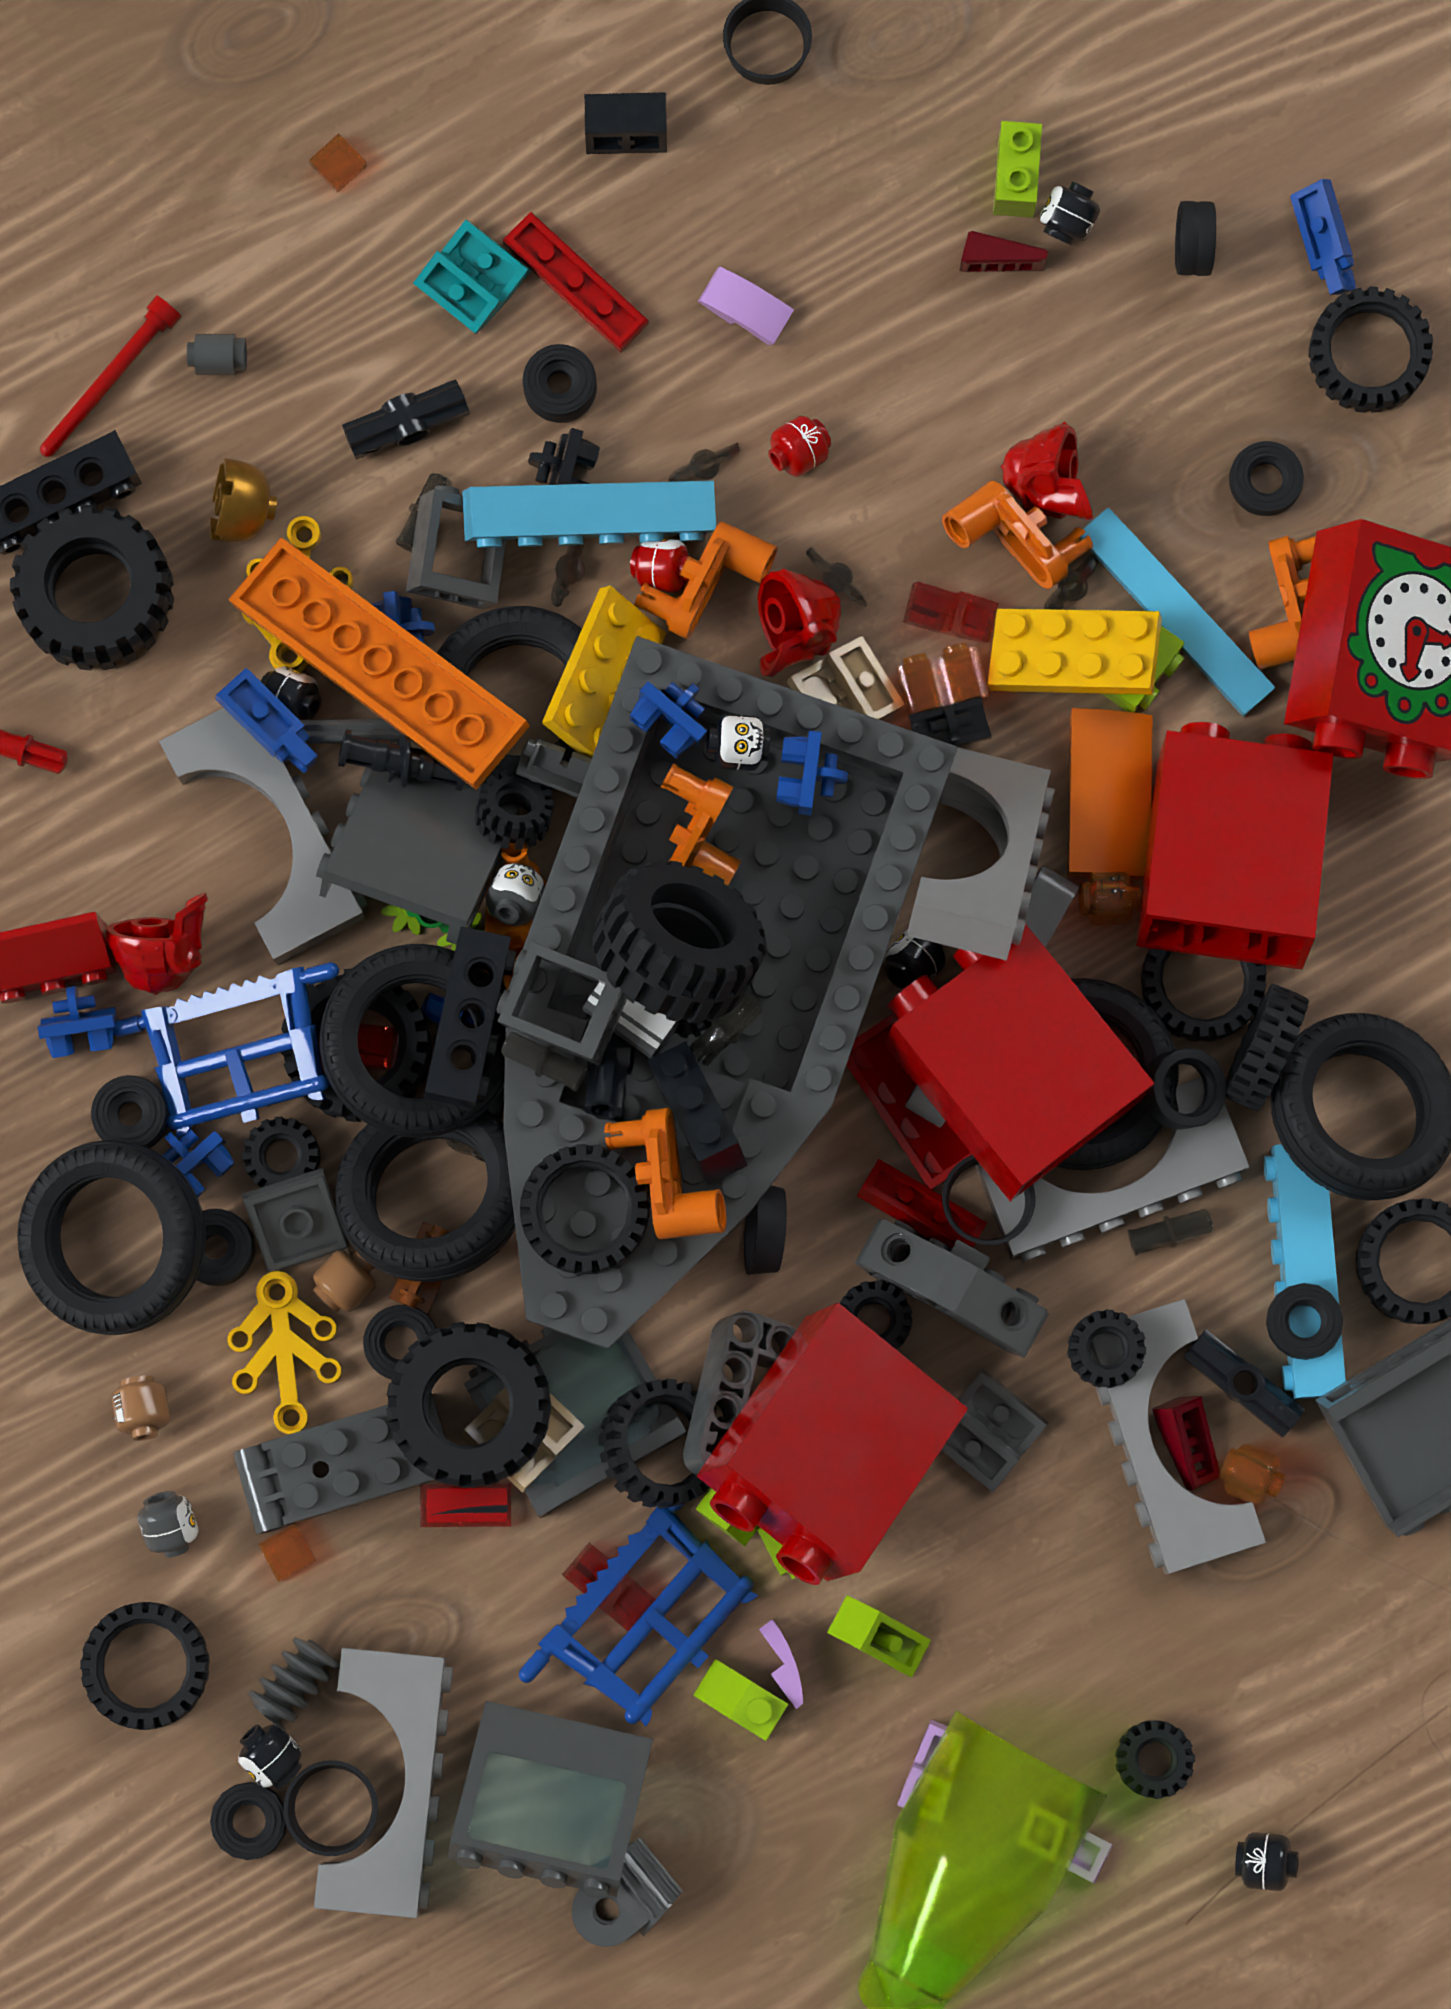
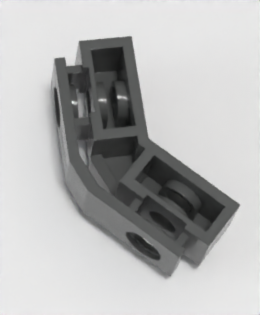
M885 1219L878 1220L855 1261L858 1267L868 1275L888 1285L892 1284L897 1290L944 1313L1006 1352L1023 1358L1026 1357L1049 1315L1047 1309L1037 1304L1039 1299L1021 1288L1017 1287L1014 1290L1004 1284L1006 1279L1003 1276L986 1268L990 1257L959 1240L955 1242L953 1248H950L932 1237L927 1241L917 1236L918 1232L901 1221L895 1220L893 1224Z

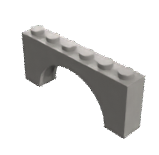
M224 708L159 741L182 785L203 778L236 780L251 786L266 796L284 817L290 832L293 850L290 879L282 897L273 909L264 917L254 922L277 965L366 919L361 908L368 905L363 894L332 884L326 898L319 896L322 878L316 877L318 866L324 853L331 855L334 848L329 850L322 837L328 834L329 830L319 811L310 814L303 801L310 797V794L298 774L291 778L284 764L289 762V759L281 763L276 757H273Z
M957 748L940 803L958 809L980 823L995 841L1000 853V859L989 869L971 877L952 880L921 877L907 936L1007 960L1011 944L1020 945L1025 926V920L1018 919V917L1026 918L1031 899V893L1024 892V890L1032 891L1037 867L1030 865V863L1038 864L1043 840L1036 839V837L1043 839L1049 814L1041 813V811L1049 813L1055 789L1047 787L1051 770Z
M1202 1077L1177 1086L1176 1099L1173 1106L1174 1111L1188 1114L1200 1108L1205 1093ZM1225 1104L1217 1117L1206 1125L1182 1130L1173 1129L1169 1145L1158 1164L1145 1176L1123 1188L1103 1193H1077L1058 1188L1042 1178L1033 1184L1036 1202L1030 1222L1018 1236L1004 1242L1010 1259L1021 1256L1023 1262L1033 1260L1047 1254L1044 1248L1047 1245L1060 1241L1062 1248L1085 1240L1083 1232L1099 1226L1101 1233L1124 1225L1123 1217L1138 1212L1140 1218H1144L1164 1210L1162 1202L1177 1197L1181 1204L1202 1196L1201 1188L1216 1182L1218 1188L1221 1189L1242 1181L1240 1173L1245 1172L1249 1168V1164ZM980 1164L975 1165L1000 1233L1004 1236L1012 1231L1022 1218L1025 1208L1024 1192L1010 1202Z
M1185 1299L1129 1316V1319L1136 1321L1140 1332H1143L1145 1336L1146 1354L1143 1359L1144 1363L1136 1375L1124 1384L1113 1388H1095L1101 1405L1109 1404L1114 1421L1108 1422L1109 1431L1114 1445L1123 1446L1127 1458L1126 1462L1121 1463L1123 1474L1129 1487L1136 1486L1141 1502L1134 1504L1142 1528L1147 1526L1150 1528L1154 1542L1148 1544V1549L1155 1568L1162 1567L1164 1574H1170L1266 1543L1253 1502L1224 1505L1193 1495L1177 1483L1168 1473L1152 1443L1148 1424V1405L1155 1378L1173 1353L1183 1346L1198 1340ZM1104 1332L1093 1338L1090 1352L1096 1362L1109 1366L1121 1359L1123 1345L1116 1335Z
M342 1648L337 1691L347 1692L368 1701L389 1721L403 1751L405 1787L396 1818L385 1835L372 1848L353 1859L318 1864L314 1908L418 1918L420 1916V1909H428L431 1883L423 1882L425 1865H433L435 1840L428 1839L429 1822H437L440 1796H432L434 1778L442 1779L444 1753H437L438 1736H446L449 1710H442L441 1707L443 1692L451 1693L453 1667H446L447 1658Z

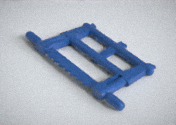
M328 962L307 968L306 970L304 967L293 968L277 974L274 979L259 976L256 983L250 980H245L243 986L232 983L229 990L218 987L215 994L204 991L202 998L191 995L189 1001L177 998L175 1006L145 1009L141 1011L142 1016L137 1015L116 1021L113 1030L114 1035L117 1037L138 1033L146 1028L158 1063V1067L154 1069L157 1072L170 1114L166 1124L170 1129L176 1130L177 1138L183 1137L192 1129L193 1125L241 1113L243 1123L260 1119L258 1108L308 1095L312 1100L326 1099L323 1091L328 1089L330 1083L327 1076L322 1074L316 1033L317 1024L312 1025L307 984L312 985L334 979L339 974V967L333 962ZM273 996H281L289 1032L184 1061L181 1060L173 1024ZM293 1049L301 1080L254 1092L244 1062ZM228 1066L237 1097L191 1109L185 1078Z
M685 1503L669 1508L658 1509L657 1506L645 1522V1527L638 1533L628 1535L629 1544L617 1548L619 1556L607 1560L608 1569L597 1572L598 1581L586 1584L587 1593L576 1596L577 1605L565 1608L566 1618L560 1625L557 1624L538 1643L542 1648L540 1650L537 1649L519 1670V1679L524 1683L533 1681L548 1664L549 1658L553 1655L585 1677L587 1680L583 1684L596 1688L625 1709L624 1717L628 1723L636 1724L641 1720L646 1727L652 1716V1705L683 1671L685 1666L691 1662L699 1668L709 1657L701 1648L740 1603H748L758 1596L751 1591L754 1584L753 1580L745 1575L739 1578L711 1549L708 1540L702 1543L681 1521L675 1512L677 1509L680 1510ZM660 1535L689 1561L601 1662L572 1636ZM704 1573L726 1594L692 1634L687 1637L664 1616L697 1577ZM655 1629L677 1651L638 1695L615 1673L649 1633Z

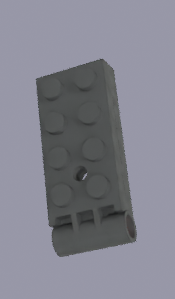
M431 1392L429 1398L430 1417L436 1430L446 1438L433 1393ZM388 1405L266 1441L233 1453L256 1535L436 1480L413 1466L396 1445L391 1434L390 1423L387 1420L386 1408H388ZM320 1462H325L329 1466V1473L323 1478H318L314 1474V1468Z

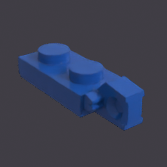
M1321 179L1295 192L1290 198L1311 270L1317 271L1321 280H1326L1330 295L1348 294L1353 289H1356L1354 274L1350 268L1354 266L1353 253L1331 179Z
M245 668L216 694L215 700L281 763L289 759L303 773L316 763L318 755L305 743L310 737L304 730L305 725L249 669Z

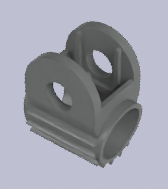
M638 1838L628 1845L617 1897H606L617 1903L619 1916L610 1921L601 1919L596 1912V1903L604 1898L591 1897L585 1894L582 1889H579L572 1904L573 1923L578 1933L588 1942L602 1947L615 1946L626 1941L637 1931L644 1936L675 1902L679 1895L683 1893V1890L643 1840ZM610 1855L592 1867L606 1868Z

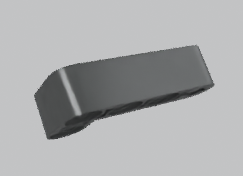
M750 1311L737 1312L720 1319L714 1325L683 1451V1460L690 1472L696 1475L699 1473L747 1403L756 1365L765 1368L772 1367L796 1332L793 1327ZM734 1324L737 1325L742 1332L741 1342L737 1340L734 1336ZM771 1338L778 1342L780 1347L779 1354L773 1351ZM724 1364L728 1365L732 1370V1382L724 1375ZM715 1404L722 1409V1422L718 1421L715 1417Z

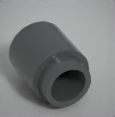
M195 334L194 342L187 343L188 367H195L196 375H236L237 371H246V338H236V334Z

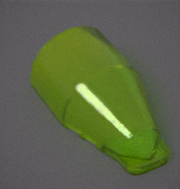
M956 1710L894 1824L893 1843L889 1864H887L886 1881L882 1903L879 1906L871 1956L857 1984L858 1995L863 2004L869 2009H943L947 2002L1047 1909L1108 1794L1098 1787L1094 1789L1042 1762Z

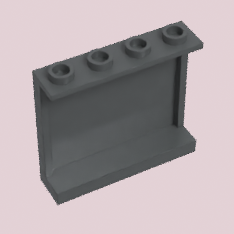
M366 767L360 782V786L363 787L361 794L353 793L346 810V816L349 817L346 825L339 823L334 832L331 846L335 848L331 855L324 853L318 866L316 877L322 878L319 896L326 898L332 884L341 886L447 924L449 929L446 941L457 944L460 927L471 928L502 859L501 853H503L501 851L502 841L498 839L495 844H492L488 841L490 833L482 836L479 832L480 825L476 826L475 811L482 785L475 790L468 783L464 782L462 791H457L453 785L434 781L428 783L411 777L407 787L402 788L400 774H396L392 782H388L389 772L371 771V768ZM506 804L500 806V808L508 814L519 816L521 806Z
M1450 1318L1315 1400L1382 1522L1397 1537L1412 1535L1425 1526L1426 1520L1438 1513L1445 1514L1451 1511Z

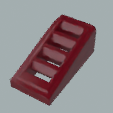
M971 231L968 232L959 271H1044L1048 251L1043 248Z
M1178 1397L1152 1408L1156 1424L1186 1489L1194 1490L1220 1478L1221 1473L1202 1397ZM1194 1447L1196 1452L1191 1453L1190 1448ZM1201 1462L1203 1468L1196 1471L1194 1464Z

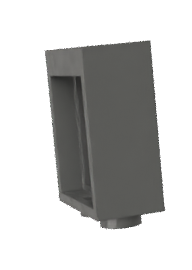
M436 486L435 489L420 496L406 592L482 610L497 604L506 540H502V547L485 548L480 583L432 572L441 508L463 513V496L459 495L460 490L450 486Z
M531 942L528 950H522L517 957L513 970L517 976L511 990L506 989L499 1000L497 1013L500 1014L498 1022L508 1029L600 1065L627 1001L624 997V992L619 987L614 988L607 979V971H601L597 967ZM541 960L605 985L581 1043L517 1018Z

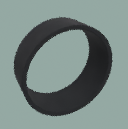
M742 0L731 10L725 21L723 43L732 66L741 76L757 84H777L792 77L803 65L811 47L812 29L803 9L792 0ZM761 11H773L787 16L797 25L803 38V54L793 67L779 74L762 75L745 69L734 59L731 52L733 33L738 24L751 14Z
M973 1155L968 1156L951 1170L943 1187L942 1203L948 1222L958 1234L977 1244L997 1245L1015 1238L1026 1228L1033 1216L1036 1202L1034 1185L1024 1191L1025 1208L1021 1220L1012 1231L1002 1237L995 1239L976 1238L964 1232L954 1221L949 1207V1196L953 1183L966 1169L979 1165V1162Z
M770 1186L745 1218L744 1265L747 1275L777 1273L780 1270L787 1223V1202L784 1188Z
M329 1760L308 1766L294 1778L286 1792L284 1818L287 1828L299 1845L314 1854L339 1856L353 1851L369 1837L377 1820L378 1801L371 1782L359 1769L345 1762ZM331 1768L343 1769L356 1775L367 1787L372 1804L370 1820L365 1830L353 1841L340 1846H326L311 1840L300 1828L295 1814L296 1797L302 1784L313 1774Z

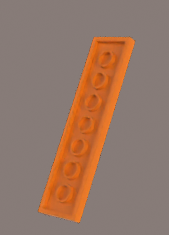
M282 537L228 599L236 609L401 734L408 736L413 743L475 790L480 787L530 727L526 719Z

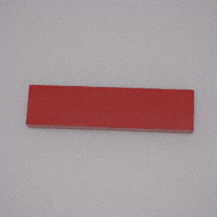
M532 212L503 239V245L620 353L649 324V320Z

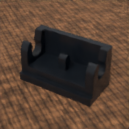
M666 92L584 94L586 154L667 153Z

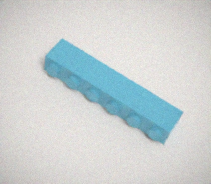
M714 481L469 487L462 491L465 541H477V548L502 547V540H518V547L543 546V539H558L559 546H576L584 544L583 538H599L600 545H614L624 543V537L639 536V543L662 541L664 536L679 535V539L682 542L704 541V534H709L716 528Z
M1282 1144L1274 1145L1270 1149V1156H1264L1265 1180L1272 1181L1274 1196L1267 1199L1268 1219L1270 1223L1276 1222L1277 1239L1271 1240V1258L1273 1265L1279 1264L1281 1281H1275L1274 1294L1276 1296L1288 1286L1307 1283L1319 1285L1330 1292L1339 1303L1329 1190L1306 1176L1294 1164ZM1300 1305L1291 1311L1288 1323L1295 1335L1309 1338L1317 1334L1320 1329L1321 1319L1316 1309L1308 1305ZM1342 1334L1335 1346L1323 1356L1303 1360L1291 1358L1287 1355L1288 1365L1281 1368L1283 1390L1290 1391V1396L1293 1400L1314 1399L1323 1396L1346 1382Z

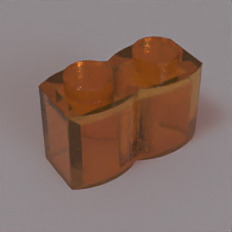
M958 643L942 650L944 655L927 658L926 653H920L904 658L902 660L904 665L897 667L896 674L907 715L981 697L982 702L989 700L990 691L978 648H967L966 643Z

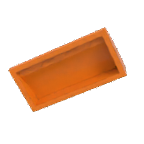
M1071 709L1069 715L1067 877H1115L1117 879L1118 876L1116 874L1120 875L1119 879H1144L1151 819L1153 715L1105 709Z

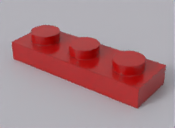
M878 1159L859 1190L857 1197L896 1220L907 1224L929 1239L930 1237L937 1239L950 1248H953L957 1240L972 1248L974 1247V1242L958 1234L948 1222L940 1194ZM949 1200L950 1211L956 1224L967 1234L979 1238L987 1222Z

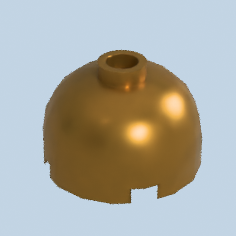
M224 458V463H221L219 466L212 502H215L214 514L219 517L218 519L210 517L209 535L211 540L240 543L250 540L259 534L266 520H274L277 496L270 495L269 482L261 470L243 461Z

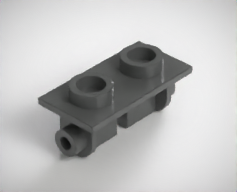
M539 737L536 741L528 738L526 745L522 748L516 774L578 798L592 758L573 751L568 762L562 760L565 748L544 741Z

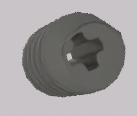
M295 1637L293 1643L298 1653L293 1654L285 1650L281 1653L287 1666L285 1668L276 1664L270 1666L276 1679L274 1681L264 1677L259 1679L265 1690L264 1694L252 1690L248 1693L255 1708L284 1732L286 1729L281 1718L291 1722L297 1719L292 1705L303 1709L309 1705L303 1692L317 1695L320 1692L314 1679L316 1678L324 1682H328L331 1679L325 1666L328 1665L336 1669L340 1668L339 1662L311 1639L305 1641Z

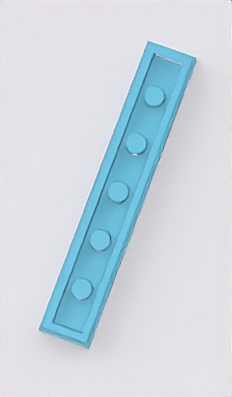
M1109 507L1083 529L1086 533L1080 537V541L1088 535L1093 542V548L1090 552L1145 611L1160 612L1162 617L1161 625L1185 642L1182 648L1184 654L1243 717L1274 691L1275 686Z

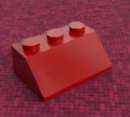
M96 911L0 932L1 1003L6 1004L24 1000L26 998L25 993L41 990L44 995L59 993L67 989L66 984L82 981L83 985L103 983L108 980L107 975L117 973L113 953L107 942H105L107 924Z

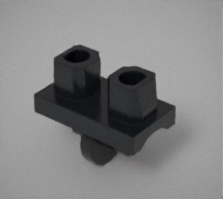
M570 428L569 434L561 435L556 456L554 454L557 444L545 441L543 452L530 453L528 463L538 468L535 481L547 484L549 473L551 472L548 485L590 484L572 478L574 466L576 465L588 470L593 469L598 459L600 447L588 440L582 439L584 431Z
M981 697L908 716L912 731L957 747L991 739L992 737Z

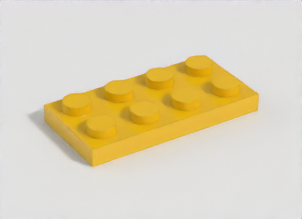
M611 585L599 589L542 721L543 725L576 752L590 758L593 757L636 636L659 644L663 643L666 636L664 630Z
M997 609L987 685L991 691L1153 695L1162 623L1161 614L1159 611Z

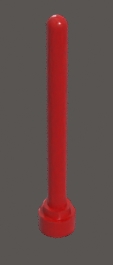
M156 295L146 307L148 312L144 316L146 321L41 444L40 452L44 457L55 455L158 331L163 333L166 328L172 329L182 316L168 302Z

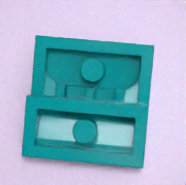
M465 219L441 252L436 251L413 284L472 332L478 334L509 300L532 270L471 221Z

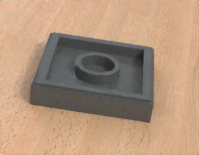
M323 1168L242 1194L269 1273L334 1253L337 1250L349 1248L348 1240L339 1221L337 1208Z

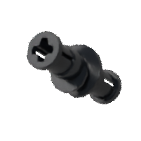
M345 729L338 766L344 767L345 763L371 768V771L389 772L388 782H392L395 775L400 774L402 788H406L410 778L415 777L419 781L428 783L434 781L453 785L455 790L462 791L465 781L423 749L411 747V741L408 736L402 734L397 744H394L385 739L378 738L375 740L351 735L352 730Z

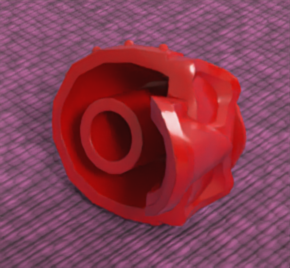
M1063 422L1062 424L1055 425L1053 428L1040 431L1032 438L1021 440L1009 449L1001 465L1003 483L1021 502L1026 513L1032 508L1037 507L1045 516L1060 520L1065 518L1066 515L1077 516L1085 521L1094 520L1085 489L1080 479H1077L1079 458L1074 428Z
M785 568L771 571L762 579L757 594L758 613L763 632L773 651L760 658L759 668L761 674L772 678L777 673L794 664L813 660L815 655H827L832 643L837 641V631L840 627L841 600L836 592L822 581L811 579L804 574L788 571Z
M201 893L189 899L185 907L175 914V919L144 917L120 921L107 927L105 942H107L116 962L121 967L125 979L133 988L153 995L178 989L194 969L202 964L199 950L202 949L201 935L206 909L205 903L209 900L206 893Z

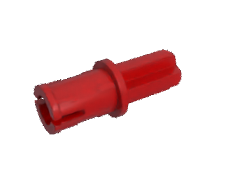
M0 729L1 756L16 760L17 765L21 767L29 764L56 774H60L65 769L68 760V753L65 750L35 741L30 734L23 737Z

